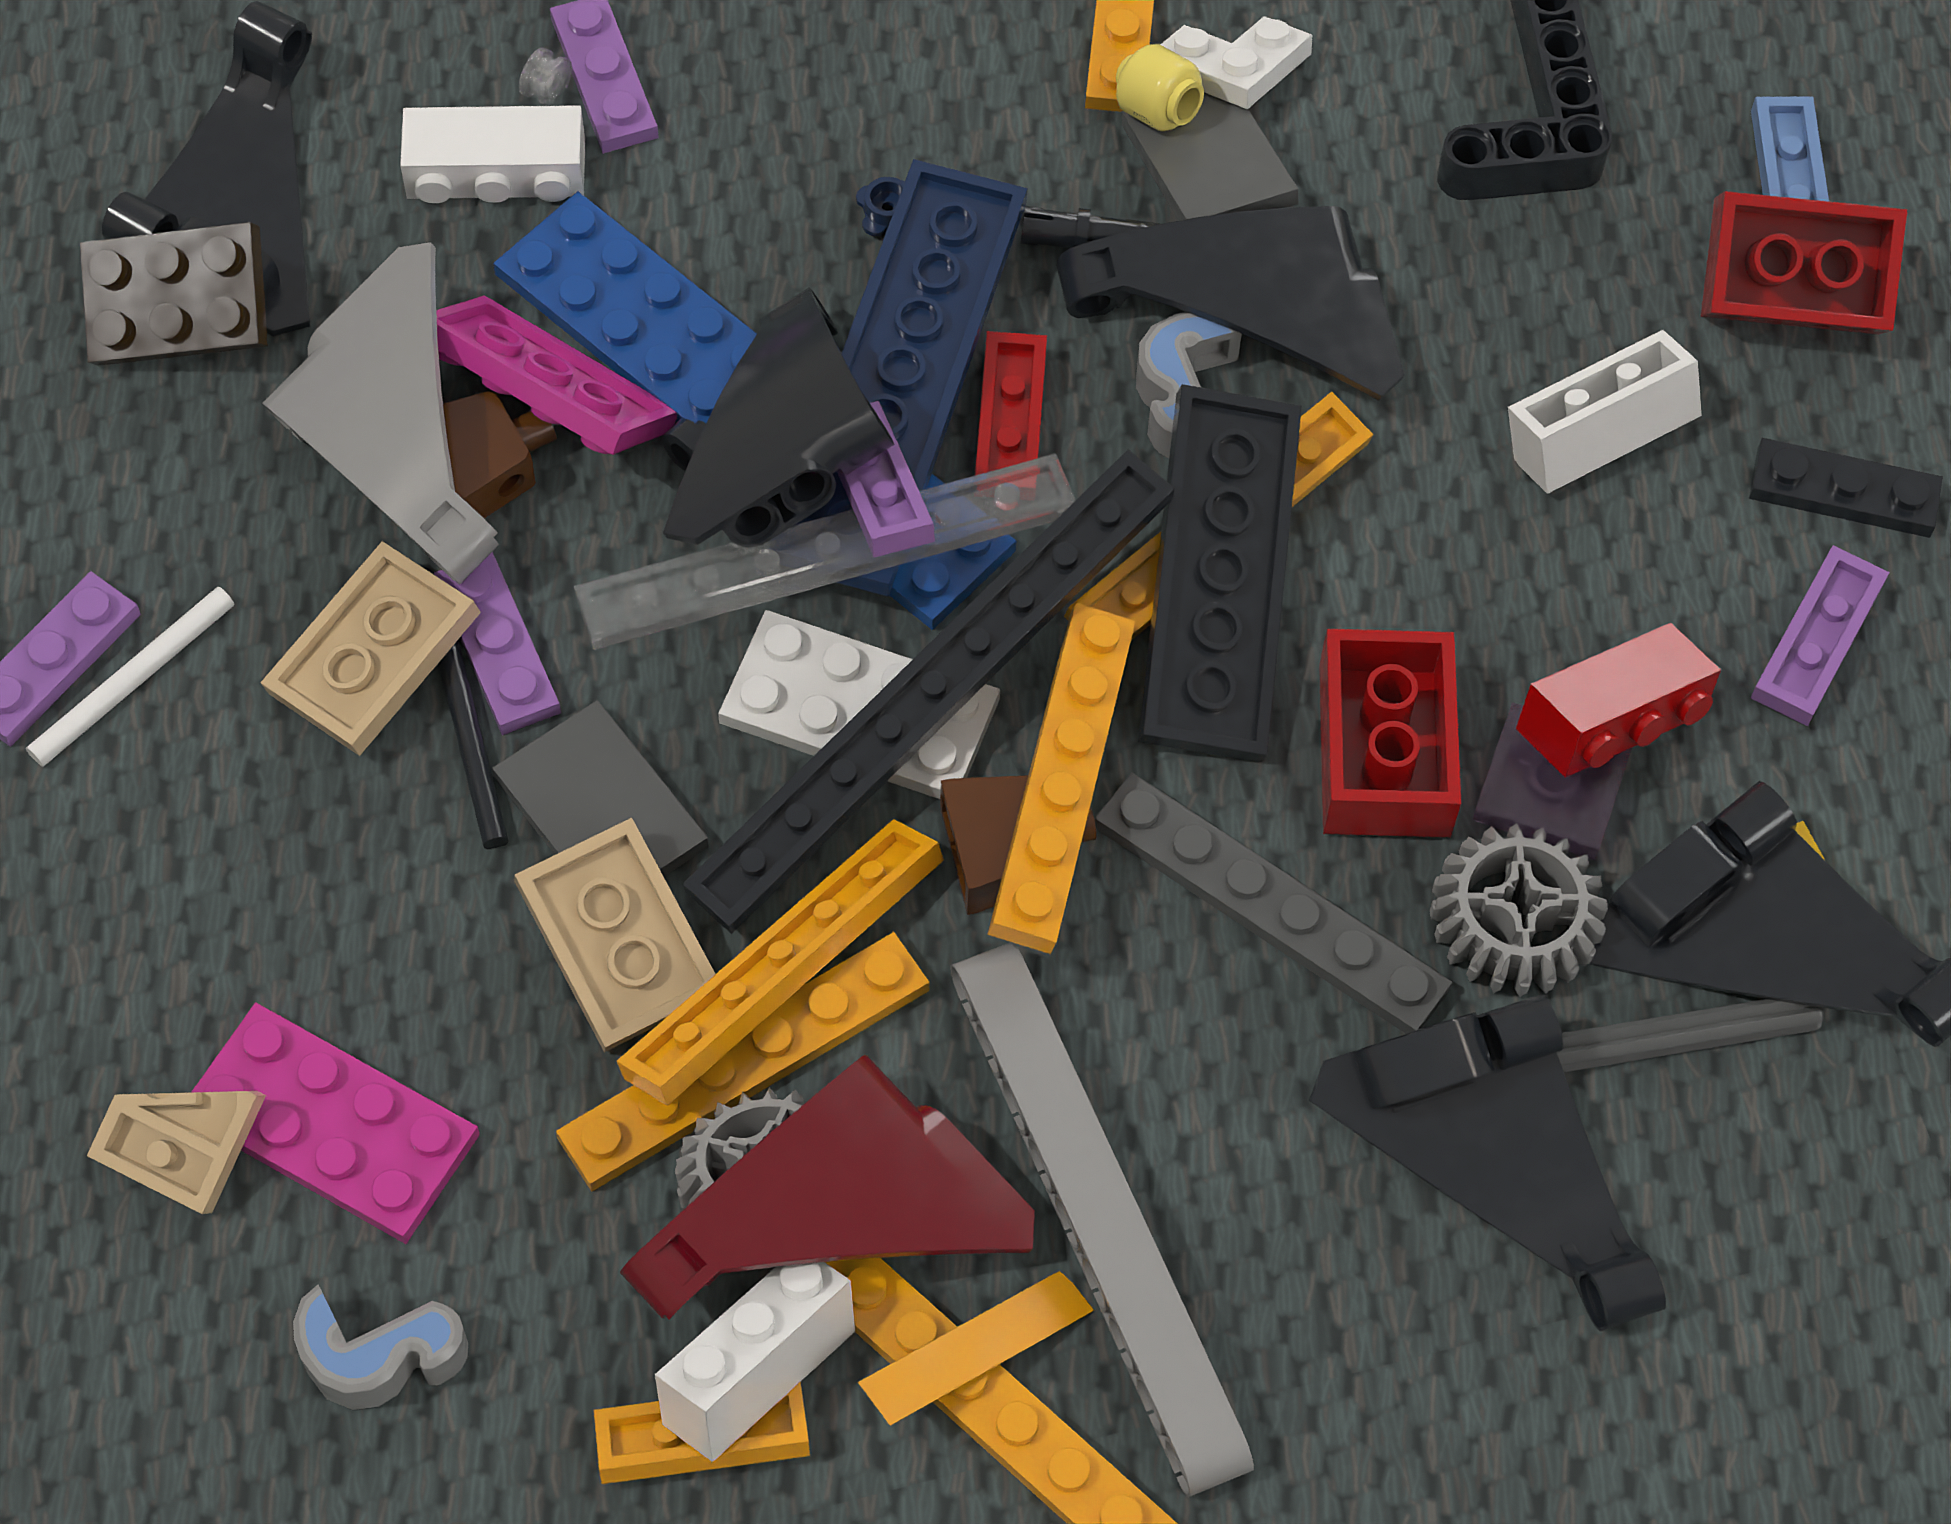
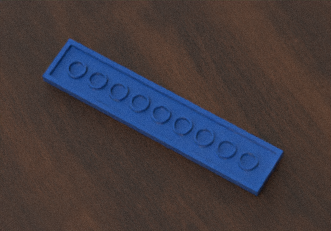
M579 191L493 263L497 277L615 373L651 393L676 411V422L685 418L694 423L698 420L707 423L730 376L757 335V333ZM931 474L923 501L933 521L935 542L905 549L889 596L933 630L1016 551V540L935 475Z

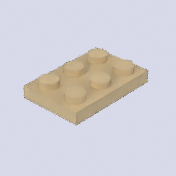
M382 541L261 681V684L269 695L360 756L481 612L472 599Z
M632 818L539 862L514 876L517 888L604 1053L656 1027L715 975L713 968Z

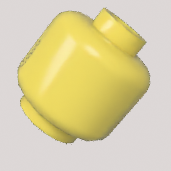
M1151 44L1127 56L1118 67L1116 73V98L1120 108L1130 116L1157 131H1170L1180 125L1187 124L1198 113L1204 99L1202 78L1198 67L1188 59L1162 45Z

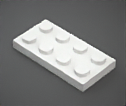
M765 610L718 713L719 723L814 756L913 659ZM985 684L888 782L940 799L941 780L967 778L999 702L1000 689Z

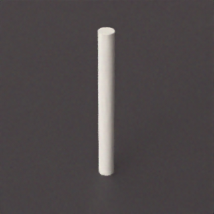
M216 587L26 747L28 754L40 766L44 767L234 606L231 597L221 587Z

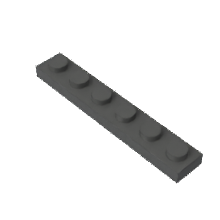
M1132 772L1095 817V826L1098 831L1405 1034L1422 1029L1451 989L1452 981Z

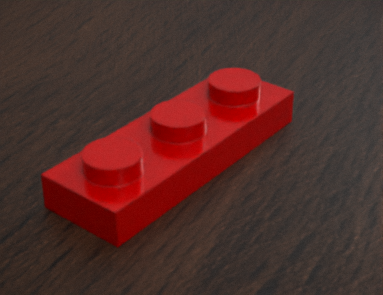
M987 331L974 499L1035 503L1047 335Z

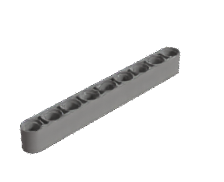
M1010 942L952 964L950 967L951 975L960 1001L968 1000V1002L962 1005L985 1056L993 1055V1058L988 1060L1003 1096L1011 1113H1019L1018 1116L1013 1118L1037 1171L1045 1170L1046 1172L1041 1174L1040 1177L1064 1230L1069 1228L1072 1230V1232L1066 1235L1091 1290L1099 1289L1098 1292L1093 1293L1118 1350L1126 1349V1352L1121 1353V1356L1146 1411L1151 1409L1154 1411V1413L1148 1415L1174 1473L1181 1471L1183 1474L1176 1477L1181 1489L1187 1497H1191L1253 1471V1459L1243 1431L1015 943Z

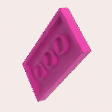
M485 295L436 310L438 354L440 360L449 364L466 367L481 376V381L487 388L500 394L513 395L531 406V412L539 419L552 424H561L580 435L582 443L593 451L614 455L664 435L675 424L677 419L676 411L651 393Z
M256 1002L191 1092L259 1091L265 1094L266 1097L241 1151L404 1244H407L480 1135L478 1126Z

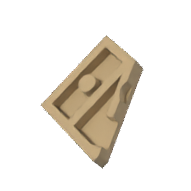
M259 1091L114 1095L87 1156L201 1214L212 1213L266 1095Z

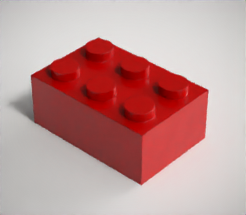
M1728 191L1721 193L1714 198L1701 317L1878 335L1893 331L1908 209Z
M1327 629L1319 664L1323 834L1451 837L1461 806L1454 632Z

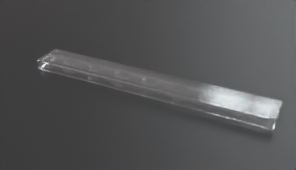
M1052 454L919 491L933 521L935 542L873 557L854 510H849L794 525L760 546L746 548L738 546L733 542L574 586L575 595L593 650L1051 523L1075 502V498L1057 455Z

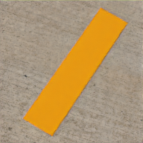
M1058 1271L864 1378L858 1384L891 1426L1088 1315L1094 1309L1076 1286L1062 1272Z

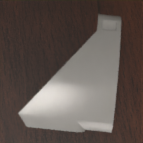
M429 242L398 247L317 328L311 336L307 347L308 358L262 404L284 427L291 429L292 434L297 439L308 443L381 509L439 568L460 585L495 550L499 543L494 539L498 532L455 492L440 380L435 288L436 248Z

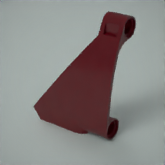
M865 1054L816 1093L712 1183L626 1263L620 1273L662 1319L667 1317L670 1320L690 1298L706 1285L709 1287L723 1273L852 1259L946 1254L1029 1253L1033 1249L1035 1210L947 1117L928 1105L915 1107Z

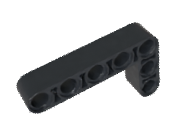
M1510 0L1539 118L1468 124L1456 127L1450 131L1444 140L1437 171V182L1445 194L1457 200H1477L1578 190L1592 187L1600 180L1612 142V131L1579 0Z

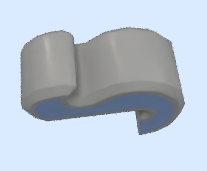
M1188 312L1175 314L1152 325L1139 343L1136 389L1144 404L1150 407L1147 435L1153 447L1167 458L1170 456L1176 393L1180 386L1185 384L1201 387L1195 372L1238 360L1241 333Z
M317 1285L301 1298L293 1321L294 1341L309 1377L327 1400L351 1410L379 1407L397 1396L416 1368H421L424 1378L429 1385H440L454 1377L462 1369L468 1357V1341L460 1317L453 1309L435 1301L420 1306L346 1343L319 1285Z

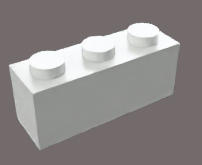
M581 106L403 108L401 171L407 199H420L428 203H442L449 198H479L486 202L495 203L512 197H538L544 201L557 202L573 196L577 191L584 195L585 134Z
M1661 330L1509 406L1508 413L1515 461L1548 494L1702 416L1698 361L1664 330Z
M825 1262L775 1267L655 1374L662 1425L710 1461L716 1460L855 1332L851 1280Z

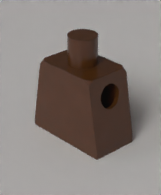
M489 391L443 404L455 492L478 514L486 518L536 484L530 452L557 439L552 423L539 419L531 411L511 420L498 396Z
M1028 775L941 780L940 809L967 915L995 906ZM1091 806L1081 843L1096 840V826Z

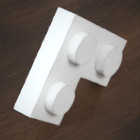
M1264 16L1233 43L1209 35L1201 29L1183 25L1160 45L1188 59L1198 67L1205 93L1248 109L1311 55L1312 34L1288 26L1283 21Z

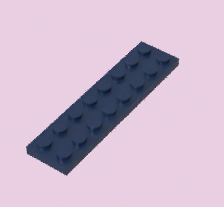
M913 159L841 354L869 403L880 402L923 499L1026 206L1028 188ZM836 471L833 473L836 488L831 500L813 514L773 538L768 551L769 565L889 597L905 550L873 557Z

